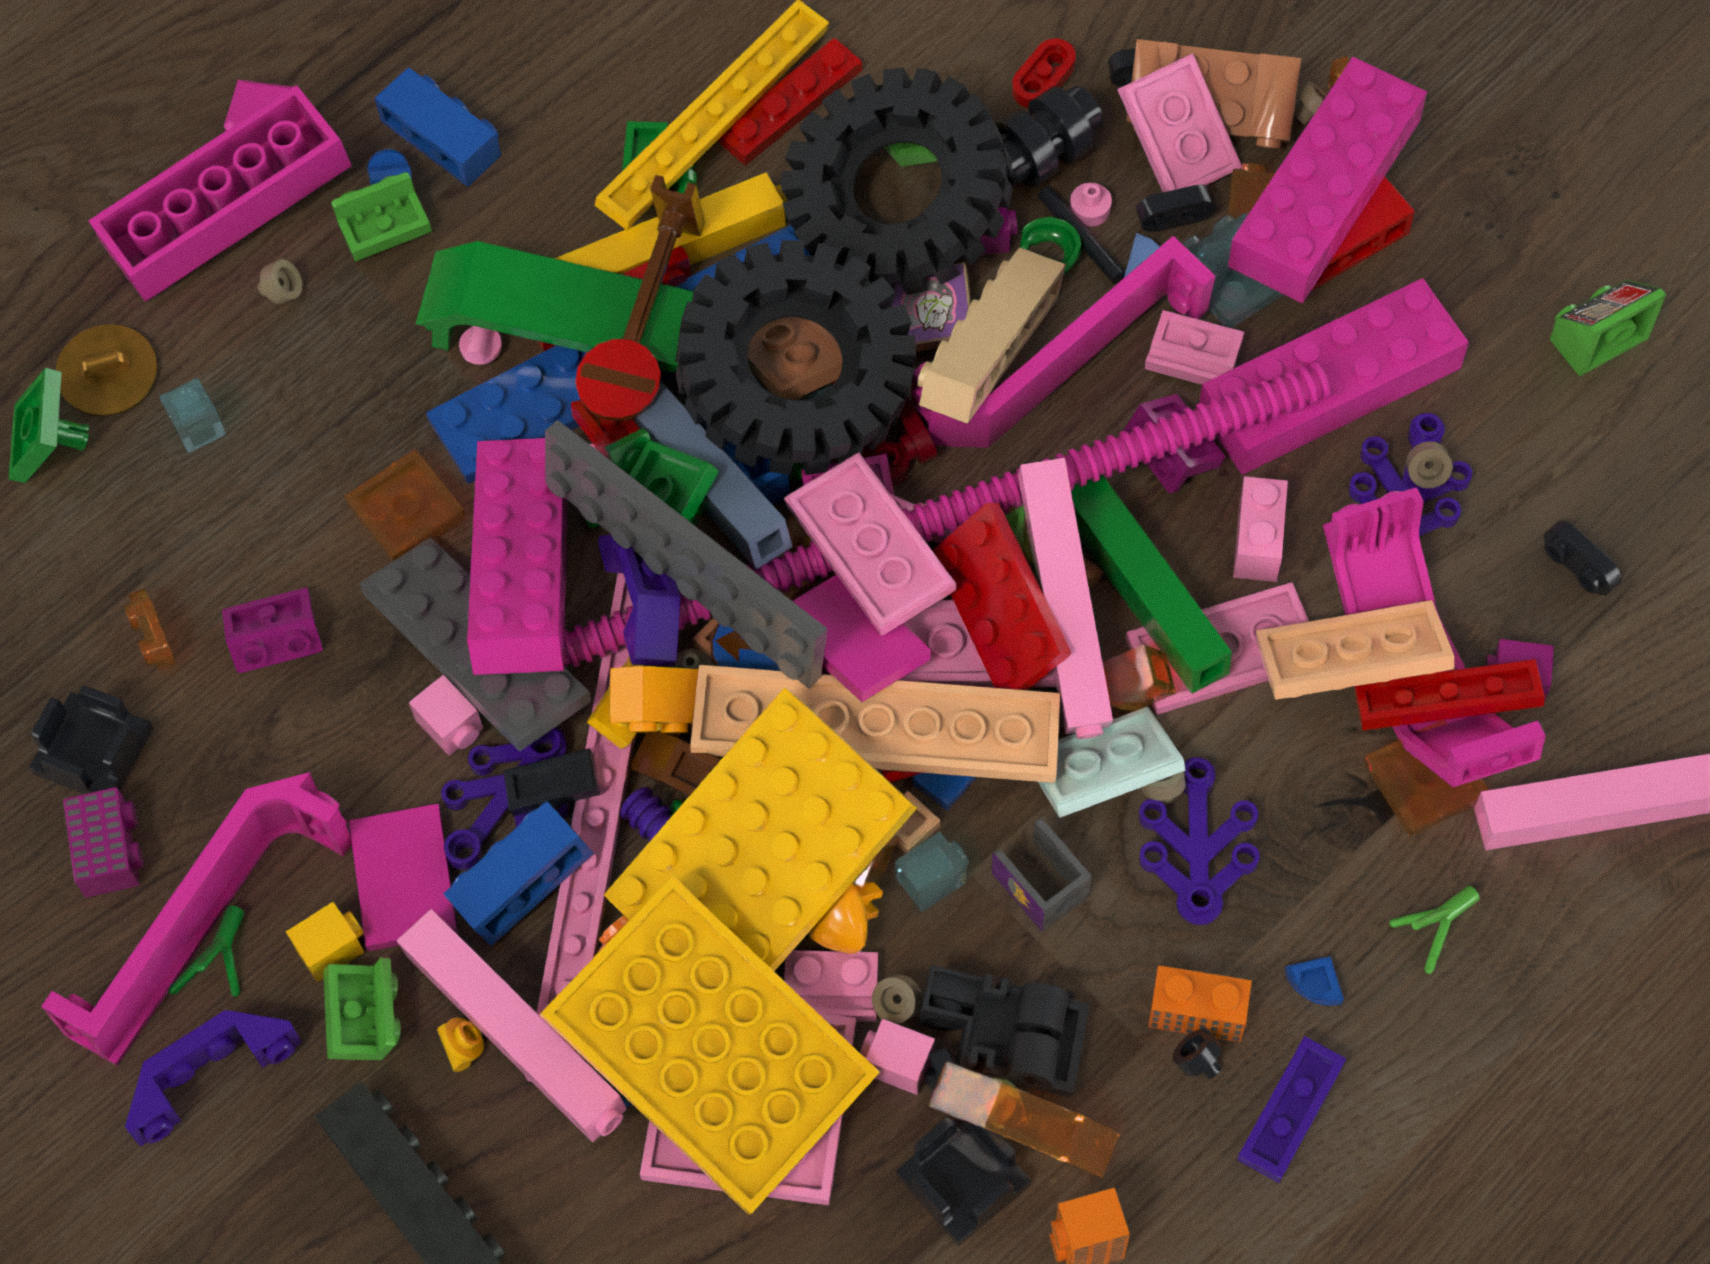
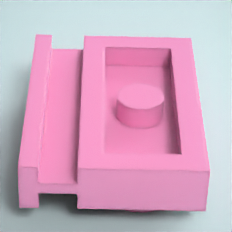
M1163 310L1146 358L1145 369L1202 385L1234 369L1242 346L1244 332Z
M793 950L785 959L784 981L817 1013L856 1018V1022H876L877 1014L873 1008L872 994L878 984V952L847 954L838 951Z

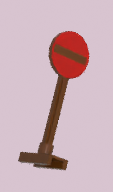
M655 175L650 191L659 220L657 227L659 234L622 339H612L599 343L584 355L577 367L575 384L580 400L592 414L602 419L625 421L638 417L653 405L660 393L662 376L657 360L645 346L641 345L676 239L681 237L682 232L701 236L705 219L696 184L688 183L683 194L667 190L664 177Z

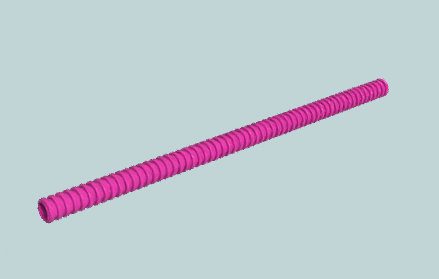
M1315 362L1310 364V369L1308 370L1303 366L1297 369V374L1289 371L1285 373L1283 379L1280 376H1275L1272 378L1271 383L1266 380L1261 381L1257 388L1254 385H1250L1246 388V392L1239 389L1234 391V396L1232 397L1228 394L1222 395L1221 401L1213 398L1208 401L1207 406L1199 403L1193 411L1189 407L1185 408L1181 415L1177 412L1171 413L1170 419L1166 420L1165 417H1160L1157 419L1156 424H1153L1151 421L1146 422L1142 429L1139 426H1135L1132 428L1131 433L1123 430L1119 432V437L1117 438L1109 435L1103 443L1098 439L1093 442L1091 447L1084 444L1080 447V451L1076 452L1073 448L1068 450V455L1063 456L1061 453L1056 454L1055 459L1065 458L1070 489L1072 491L1076 484L1080 487L1087 485V480L1091 479L1093 482H1097L1100 480L1101 475H1104L1106 478L1113 475L1112 471L1117 470L1118 473H1122L1125 471L1126 466H1130L1133 469L1138 467V462L1140 461L1144 464L1150 463L1151 457L1155 456L1159 460L1164 457L1165 452L1173 455L1177 453V448L1179 447L1184 451L1189 449L1191 443L1195 446L1201 445L1202 439L1206 438L1208 441H1212L1215 439L1216 434H1219L1221 437L1226 436L1230 429L1233 432L1241 430V425L1248 428L1253 426L1255 420L1259 423L1265 422L1266 416L1274 419L1279 416L1280 411L1288 414L1292 412V407L1294 406L1299 410L1304 408L1306 402L1313 405L1317 403L1318 398H1321L1323 401L1330 398L1331 393L1330 382L1324 368ZM1045 458V459H1043L1042 461H1048V460H1050V459H1049V458ZM1020 467L1016 469V473L1013 475L1008 471L1003 474L1004 478L999 479L997 476L991 477L990 483L986 484L984 481H980L976 488L969 485L965 487V492L960 493L958 490L952 491L951 497L947 498L943 494L939 496V501L937 502L929 499L926 501V506L921 507L918 503L909 512L906 508L901 510L926 542L931 541L932 535L935 534L939 538L943 537L946 530H950L953 533L958 526L962 525L987 502L999 503L1004 514L1010 512L1009 508L1014 507L1017 509L1023 503L1018 479ZM813 541L809 543L810 547L804 549L802 545L797 546V551L793 553L787 550L784 552V556L775 557L758 569L752 567L751 564L746 565L774 588L782 590L783 593L789 591V586L795 585L796 588H800L803 581L808 580L809 584L815 582V577L821 576L822 579L828 577L829 572L834 571ZM681 592L679 593V630L684 629V624L691 622L692 625L698 624L697 619L704 617L705 621L711 619V613L696 600H689ZM633 606L627 607L628 612L622 614L619 610L614 611V617L611 618L603 615L601 616V621L597 623L593 619L587 622L588 626L583 628L578 624L574 626V631L568 632L565 629L564 667L566 668V666L571 664L574 667L580 666L579 661L586 659L587 663L593 661V656L599 655L600 658L606 657L605 652L612 650L613 653L619 652L618 647L626 646L623 631Z

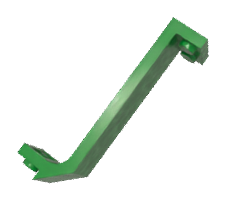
M475 241L435 252L416 324L426 326V330L432 331L433 348L446 351L449 350L455 326L471 325L589 352L599 343L623 338L643 280ZM664 284L660 286L641 345L645 346L654 355L659 369L676 373L678 362H675L681 319L687 301L692 302L694 291Z

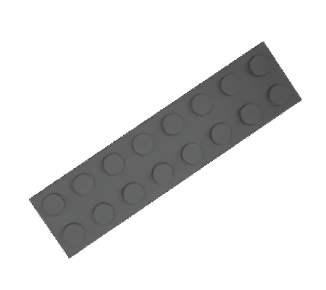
M559 420L545 430V480L552 493L560 498L565 497L579 509L585 519L591 523L597 522L611 533L613 539L621 547L628 549L632 546L634 552L644 559L646 565L654 573L659 575L666 573L675 580L679 591L686 598L699 602L710 611L713 618L719 624L725 627L729 626L740 634L752 650L757 653H764L772 659L788 678L792 680L797 679L807 688L812 687L821 678L828 631L824 625Z

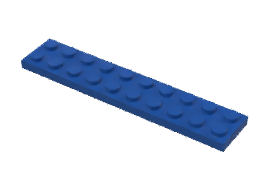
M789 225L748 247L767 242L772 255L779 254L782 240H800L795 235L793 227ZM747 247L734 254L741 263L745 260ZM804 247V255L811 256ZM719 262L688 277L687 281L675 287L694 291V288L706 274L714 278L716 264ZM558 345L426 412L428 421L467 484L474 482L476 477L477 441L545 438V430L557 420L570 430L579 427L572 417L571 402L580 400L575 384L577 367L587 352ZM660 369L662 383L676 376V373Z

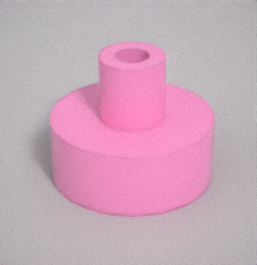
M1085 183L1074 189L1070 198V210L1084 226H1098L1104 223L1110 216L1112 197L1104 186L1097 183Z

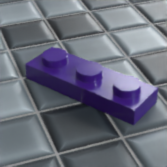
M1304 1036L1241 1149L1237 1161L1280 1183L1341 1072L1346 1058Z

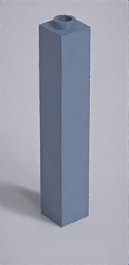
M661 382L660 393L653 405L640 416L632 419L640 429L643 428L648 432L651 441L706 461L719 470L701 503L702 509L755 569L792 548L784 517L731 458L705 437L706 431L700 424L695 425L686 408Z

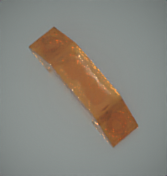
M947 1061L944 1064L928 1105L938 1111L985 1128L1101 1178L1105 1174L1120 1133L1085 1116Z

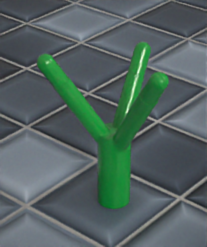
M232 905L227 907L213 943L169 987L170 994L175 995L197 972H203L220 952L223 953L231 995L234 997L240 995L231 945L245 914L241 908Z

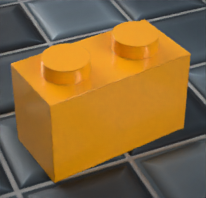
M651 666L610 668L611 723L629 724V732H657V724H661V733H688V724H693L699 669Z

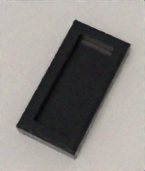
M591 749L503 770L509 811L513 817L538 809L546 801L554 807L601 795L595 759Z

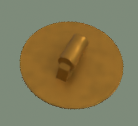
M107 324L86 329L73 337L58 357L56 370L62 372L60 393L71 406L91 415L107 416L129 410L146 397L155 382L157 375L155 352L144 336L129 327Z

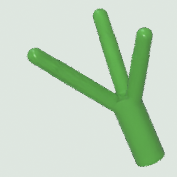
M1466 886L1437 909L1393 918L1389 921V925L1395 928L1412 924L1414 930H1419L1435 922H1440L1424 968L1427 974H1431L1439 958L1451 921L1478 902L1480 897L1472 886Z

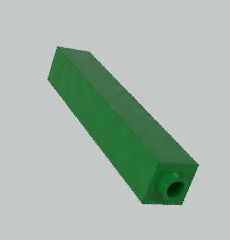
M1101 475L1100 480L1097 482H1093L1091 479L1087 480V485L1080 487L1078 484L1074 485L1071 495L1079 538L1190 693L1193 694L1229 675L1232 651L1105 477Z

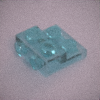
M1246 213L1236 219L1232 215H1227L1216 223L1213 233L1206 238L1201 239L1199 236H1193L1183 244L1216 276L1208 308L1223 326L1228 328L1234 327L1284 295L1228 267L1232 238L1248 216Z

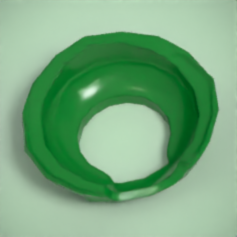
M1054 217L1037 218L1023 227L1020 248L1029 250L1030 246H1035L1042 242L1056 243L1064 252V257L1061 263L1066 264L1063 275L1068 273L1077 263L1081 254L1080 235L1075 227L1067 221Z

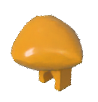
M873 881L854 885L852 882L809 931L810 938L825 948L847 954H857L864 948L867 941L868 920L878 917L879 910L870 901L882 898L883 891Z

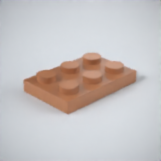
M788 317L769 322L756 332L748 347V364L751 372L772 394L785 399L798 400L812 391L837 381L842 370V355L836 340L825 328L807 319Z

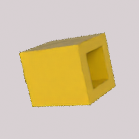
M334 902L286 931L291 943L317 983L324 979L323 970L328 964L346 965L364 953L358 937L364 934L362 928L350 911L342 915Z

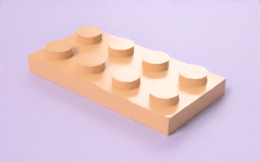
M1432 600L1256 631L1257 646L1275 700L1455 669L1454 653Z

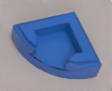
M1331 956L1285 966L1284 973L1288 982L1305 999L1329 1006L1341 1005L1344 998Z

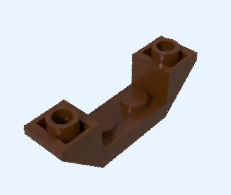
M657 731L646 733L629 768L667 788L672 787L690 796L721 759L709 753H691V744Z

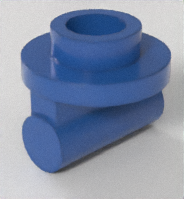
M380 150L368 162L367 171L370 186L379 183L388 176H397L404 172H408L412 179L411 169L406 158L396 150Z

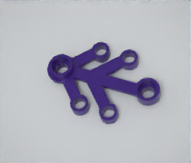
M1432 413L1417 415L1411 421L1408 431V440L1412 448L1423 442L1441 444L1445 431L1444 424L1440 418ZM1420 426H1430L1434 431H1424ZM1373 436L1367 438L1362 444L1360 452L1362 461L1371 466L1387 493L1393 491L1403 492L1417 487L1424 501L1423 503L1452 490H1465L1470 484L1472 469L1467 463L1462 461L1452 462V473L1459 472L1465 476L1463 480H1456L1450 475L1449 479L1441 486L1422 488L1411 480L1406 467L1401 481L1386 457L1388 445L1385 440ZM1377 448L1381 451V454L1371 455L1367 449ZM1364 472L1355 474L1349 485L1350 497L1360 504L1377 500L1374 495L1376 490L1375 478ZM1365 484L1370 490L1362 492L1355 485ZM1449 497L1438 500L1433 512L1421 516L1419 537L1440 527L1449 528L1454 526L1461 514L1460 504L1455 499ZM1444 508L1450 509L1454 515L1446 517L1439 510Z
M554 727L520 752L511 743L495 747L478 745L469 752L468 762L475 774L486 776L495 770L497 764L521 761L518 766L565 755L567 743L563 733ZM544 743L553 746L546 753H539L537 751V748ZM486 755L490 757L489 762L485 765L479 766L475 764V760L479 756ZM504 774L467 782L451 780L442 787L441 796L443 802L448 809L454 811L464 809L470 800L494 796L469 830H457L447 837L444 851L449 863L453 867L467 870L471 869L481 860L483 855L481 845L508 811L509 805ZM454 790H461L463 792V796L458 800L448 799V795ZM568 803L562 804L561 808L556 810L562 818L568 814ZM528 813L514 816L516 828L522 823V820ZM463 848L473 850L471 856L465 859L458 858L457 854Z
M1193 757L1184 762L1186 787L1183 792L1188 795L1189 837L1166 816L1167 810L1161 801L1153 799L1144 801L1140 806L1138 816L1139 822L1144 828L1155 831L1189 863L1190 880L1167 861V850L1159 842L1151 841L1142 846L1139 863L1145 871L1157 875L1178 895L1176 906L1180 916L1188 923L1200 926L1210 924L1218 918L1223 906L1221 895L1244 874L1254 872L1258 866L1260 856L1255 846L1249 843H1241L1233 849L1231 862L1209 880L1208 864L1242 832L1250 831L1255 827L1258 819V809L1249 801L1235 803L1231 809L1230 818L1208 837L1207 794L1214 785L1215 769L1208 760ZM1198 768L1203 770L1206 775L1203 778L1197 779L1192 777L1189 771ZM1149 809H1154L1160 813L1161 817L1156 820H1150L1144 813ZM1247 811L1252 816V819L1247 822L1240 821L1236 817V813ZM1148 852H1157L1161 856V860L1152 863L1145 858V855ZM1242 853L1249 854L1253 858V862L1242 864L1238 861L1237 856ZM1196 895H1201L1208 900V904L1198 907L1193 904L1191 899Z

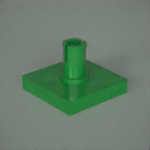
M44 368L14 404L9 480L26 483L55 450L57 444L75 448L78 451H83L86 447L89 434L85 433L89 431V425L59 419L62 375L60 371Z
M648 440L629 475L695 526L698 520L694 518V515L702 516L703 509L701 503L719 470L706 461Z

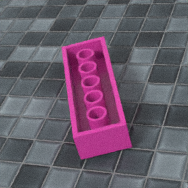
M1352 57L1232 238L1228 267L1303 304L1419 124L1427 91Z
M296 85L88 220L104 248L146 302L352 165L340 138Z
M1422 278L1203 383L1199 403L1207 406L1208 401L1213 398L1221 401L1222 395L1228 394L1232 397L1234 396V391L1239 389L1246 392L1248 386L1254 385L1257 388L1259 383L1264 380L1271 383L1272 378L1275 376H1280L1283 379L1285 373L1292 371L1294 374H1297V369L1303 366L1308 370L1310 369V364L1315 362L1324 368L1331 386L1329 399L1323 401L1321 398H1318L1317 403L1313 405L1306 402L1304 408L1299 410L1294 406L1292 407V412L1288 414L1280 411L1279 416L1274 419L1266 416L1265 422L1259 423L1255 420L1253 426L1247 428L1241 425V430L1233 432L1230 429L1228 434L1223 437L1216 434L1221 445L1241 475L1461 369L1469 342Z
M545 438L477 441L467 633L473 675L564 671L568 500L565 497L560 498L556 496L546 484Z

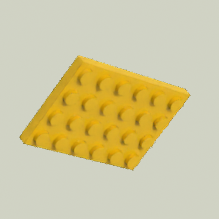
M784 687L605 892L604 896L630 920L673 875L763 962L775 971L914 813L917 807L794 693Z
M673 875L539 1015L748 1215L755 1211L880 1073Z

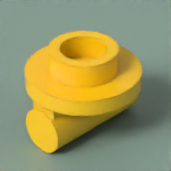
M455 1017L437 1028L454 1072L467 1069L471 1065L470 1062L482 1054L484 1050L482 1034L472 1022L464 1018Z

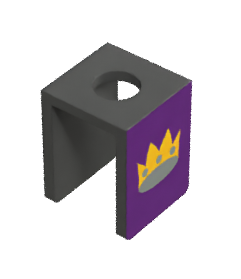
M1039 818L1034 822L1033 843L1069 885L1045 902L1000 849L995 851L992 856V874L1036 926L1044 932L1089 897L1092 875L1045 821Z

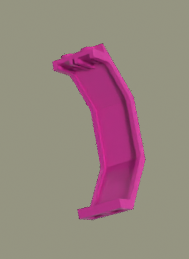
M1417 487L1403 492H1389L1380 499L1364 504L1347 505L1338 512L1332 513L1331 522L1323 524L1345 615L1430 600L1433 601L1437 611L1419 538L1424 501ZM1441 621L1449 644L1454 653L1455 669L1451 670L1466 669L1449 634L1447 633ZM1495 713L1393 727L1401 746L1452 787L1540 760L1546 737L1538 721L1513 728Z

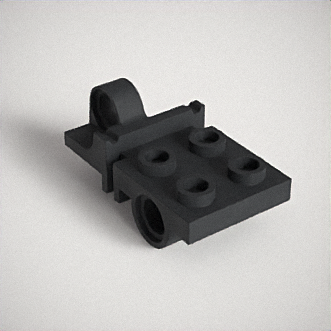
M935 965L930 966L919 1014V1022L927 1027L942 1031L962 1029L955 1065L958 1075L967 1077L976 1066V1063L979 1062L981 1063L979 1076L1003 1078L1012 1084L1069 1098L1072 1096L1075 1090L1090 1004L1068 999L1069 994L1065 990L1050 984L1028 983L1019 987L1008 984L1009 979L1002 978L995 988H991L993 975L986 974L983 978Z

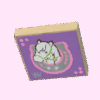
M965 262L954 264L959 275L942 285L934 274L927 276L926 291L907 295L900 284L895 285L894 290L896 294L892 306L904 304L912 322L907 336H915L916 352L936 349L942 340L948 342L957 320H965L971 304L968 269Z

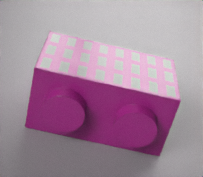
M117 787L63 799L74 882L85 898L140 886L137 870L144 868V860L139 843L133 842L131 828L138 827L133 802H126Z

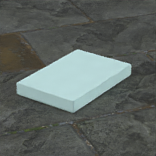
M1149 707L1113 719L1108 728H1103L1104 734L1101 736L1077 739L1075 733L1058 740L1055 783H1038L1059 818L1186 771L1183 757Z

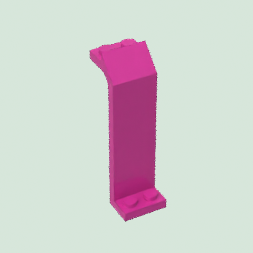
M1172 236L990 393L968 424L919 405L923 388L919 387L917 383L925 362L914 370L911 404L925 427L928 428L935 446L989 448L1165 294L1168 295L1170 304L1177 312L1181 314L1187 313L1191 318H1201L1208 311L1216 276L1180 241Z
M310 772L245 789L96 1006L93 1007L75 994L71 993L66 999L51 991L41 1006L64 1036L118 1066L168 994L169 987L179 978L272 841L284 834L298 833L307 836L344 857L352 845V841L346 827L347 821L341 816L338 809L340 806L338 802L329 795L318 791Z

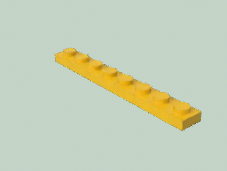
M796 0L596 196L594 206L628 230L654 204L650 189L655 175L664 177L668 190L827 32L829 22L803 2Z

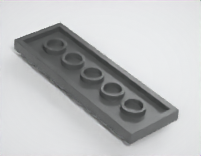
M431 537L360 583L363 595L519 752L591 703L589 691L565 667L564 671L473 675L467 643L470 575Z

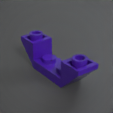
M611 534L599 536L597 543L605 571L624 574L633 605L623 631L631 664L674 667L677 661L680 594L676 581L666 573L661 575L654 573L646 565L644 559L634 552L632 546L628 549L621 547L616 543Z
M224 1010L144 1061L125 1124L130 1135L140 1147L147 1142L156 1143L172 1132L173 1126L180 1122L181 1119L163 1091L170 1086L178 1087L186 1083L194 1076L196 1069L210 1060L218 1061L233 1052L236 1044L243 1039L262 1068L270 1063L278 1064L289 1058L294 1053L295 1047L302 1043L290 1021Z

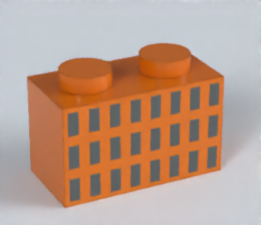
M1158 965L1148 1027L1186 1034L1205 1028L1210 1030L1216 1039L1241 1042L1247 1021L1252 980Z
M1115 1188L1058 1203L1056 1220L1051 1221L1053 1233L1049 1234L1052 1250L1057 1262L1065 1260L1066 1264H1107L1125 1258L1130 1233Z

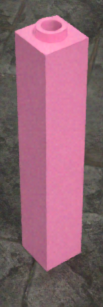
M1065 458L1020 465L1018 479L1036 579L1072 652L1068 658L1053 669L1057 693H1060V711L1064 733H1076L1077 739L1098 737L1104 734L1103 728H1108L1111 725L1113 717Z
M1710 754L1482 791L1474 811L1485 850L1708 814L1710 813Z
M432 909L397 940L406 957L592 1143L600 1135L606 1136L618 1127L623 1119L622 1114L627 1110L620 1095Z

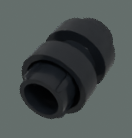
M1076 85L1068 91H1064L1056 86L1050 87L1029 102V114L1022 110H1016L996 123L1006 143L1005 148L1011 157L1013 176H1009L1007 179L1012 188L1020 182L1030 187H1036L1058 172V160L1070 164L1093 148V134L1103 127L1104 119L1099 105L1086 89Z

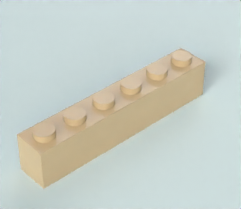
M1020 247L1009 261L1003 260L998 269L996 279L994 281L991 279L987 281L981 299H974L971 302L965 320H957L949 341L942 340L933 362L926 361L923 365L917 383L919 387L923 388L919 405L968 424L1058 299L1066 264Z

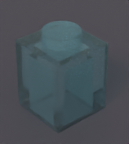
M198 377L159 396L169 421L187 453L226 435L217 411Z
M938 832L895 861V878L919 910L924 912L966 884V865L969 864V861L957 842L952 841L948 843L942 833Z

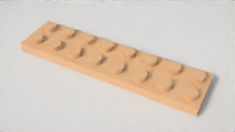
M699 665L690 746L691 753H709L713 756L724 757L785 687L794 693L875 769L1055 783L1060 693L897 680L864 702H861L833 675L821 674V678L812 687L807 688L797 679L792 680L788 678L782 671Z

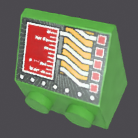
M1627 279L1614 287L1606 285L1597 290L1590 300L1579 306L1571 304L1561 310L1555 317L1556 322L1550 336V341L1580 377L1649 339L1666 294L1661 288Z

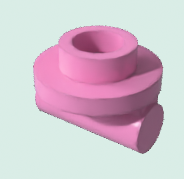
M472 326L461 336L459 348L465 360L472 364L482 365L490 363L498 357L502 349V342L497 331Z

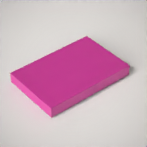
M837 575L793 600L796 605L828 629L823 667L861 702H864L930 660L931 649L903 624L881 637Z
M439 804L349 820L365 946L368 952L399 946L397 940L430 909L458 935L455 907L443 894L452 884L448 859L444 851L445 837Z

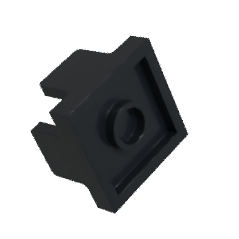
M83 685L78 694L70 692L64 705L58 699L52 697L49 699L31 732V736L39 749L29 769L33 775L83 794L115 787L120 791L151 734L153 726L150 721L129 713L121 699Z
M969 1110L956 1121L951 1115L946 1117L914 1145V1155L896 1170V1176L958 1246L962 1245L1031 1186L1030 1178L1015 1162V1150L986 1118L979 1122Z

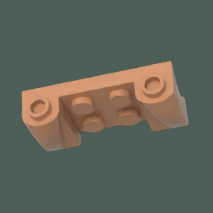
M1137 39L1131 82L1193 53L1229 136L1257 139L1256 146L1281 149V142H1290L1301 58L1225 51ZM1127 113L1126 123L1132 124Z

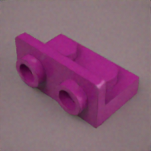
M1178 394L1141 403L1124 430L1127 433H1131L1133 427L1139 426L1142 429L1146 422L1151 421L1153 424H1156L1157 419L1160 417H1165L1166 420L1170 419L1171 413L1177 412L1181 415L1183 414V409L1188 407ZM1205 438L1202 439L1201 445L1195 446L1191 443L1189 449L1184 451L1179 447L1177 448V453L1173 455L1165 452L1164 457L1159 460L1155 456L1151 457V462L1147 463V465L1167 492L1171 494L1179 491L1187 477L1218 468L1225 459V455L1213 440L1208 441Z
M307 587L222 609L225 639L238 673L316 654L323 650L315 623L312 600Z

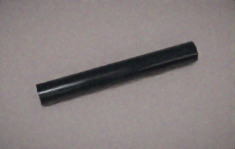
M1050 186L1042 189L1038 194L1041 202L1055 218L1065 220L1075 227L1080 235L1081 248L1113 284L1119 283L1124 278L1125 271Z

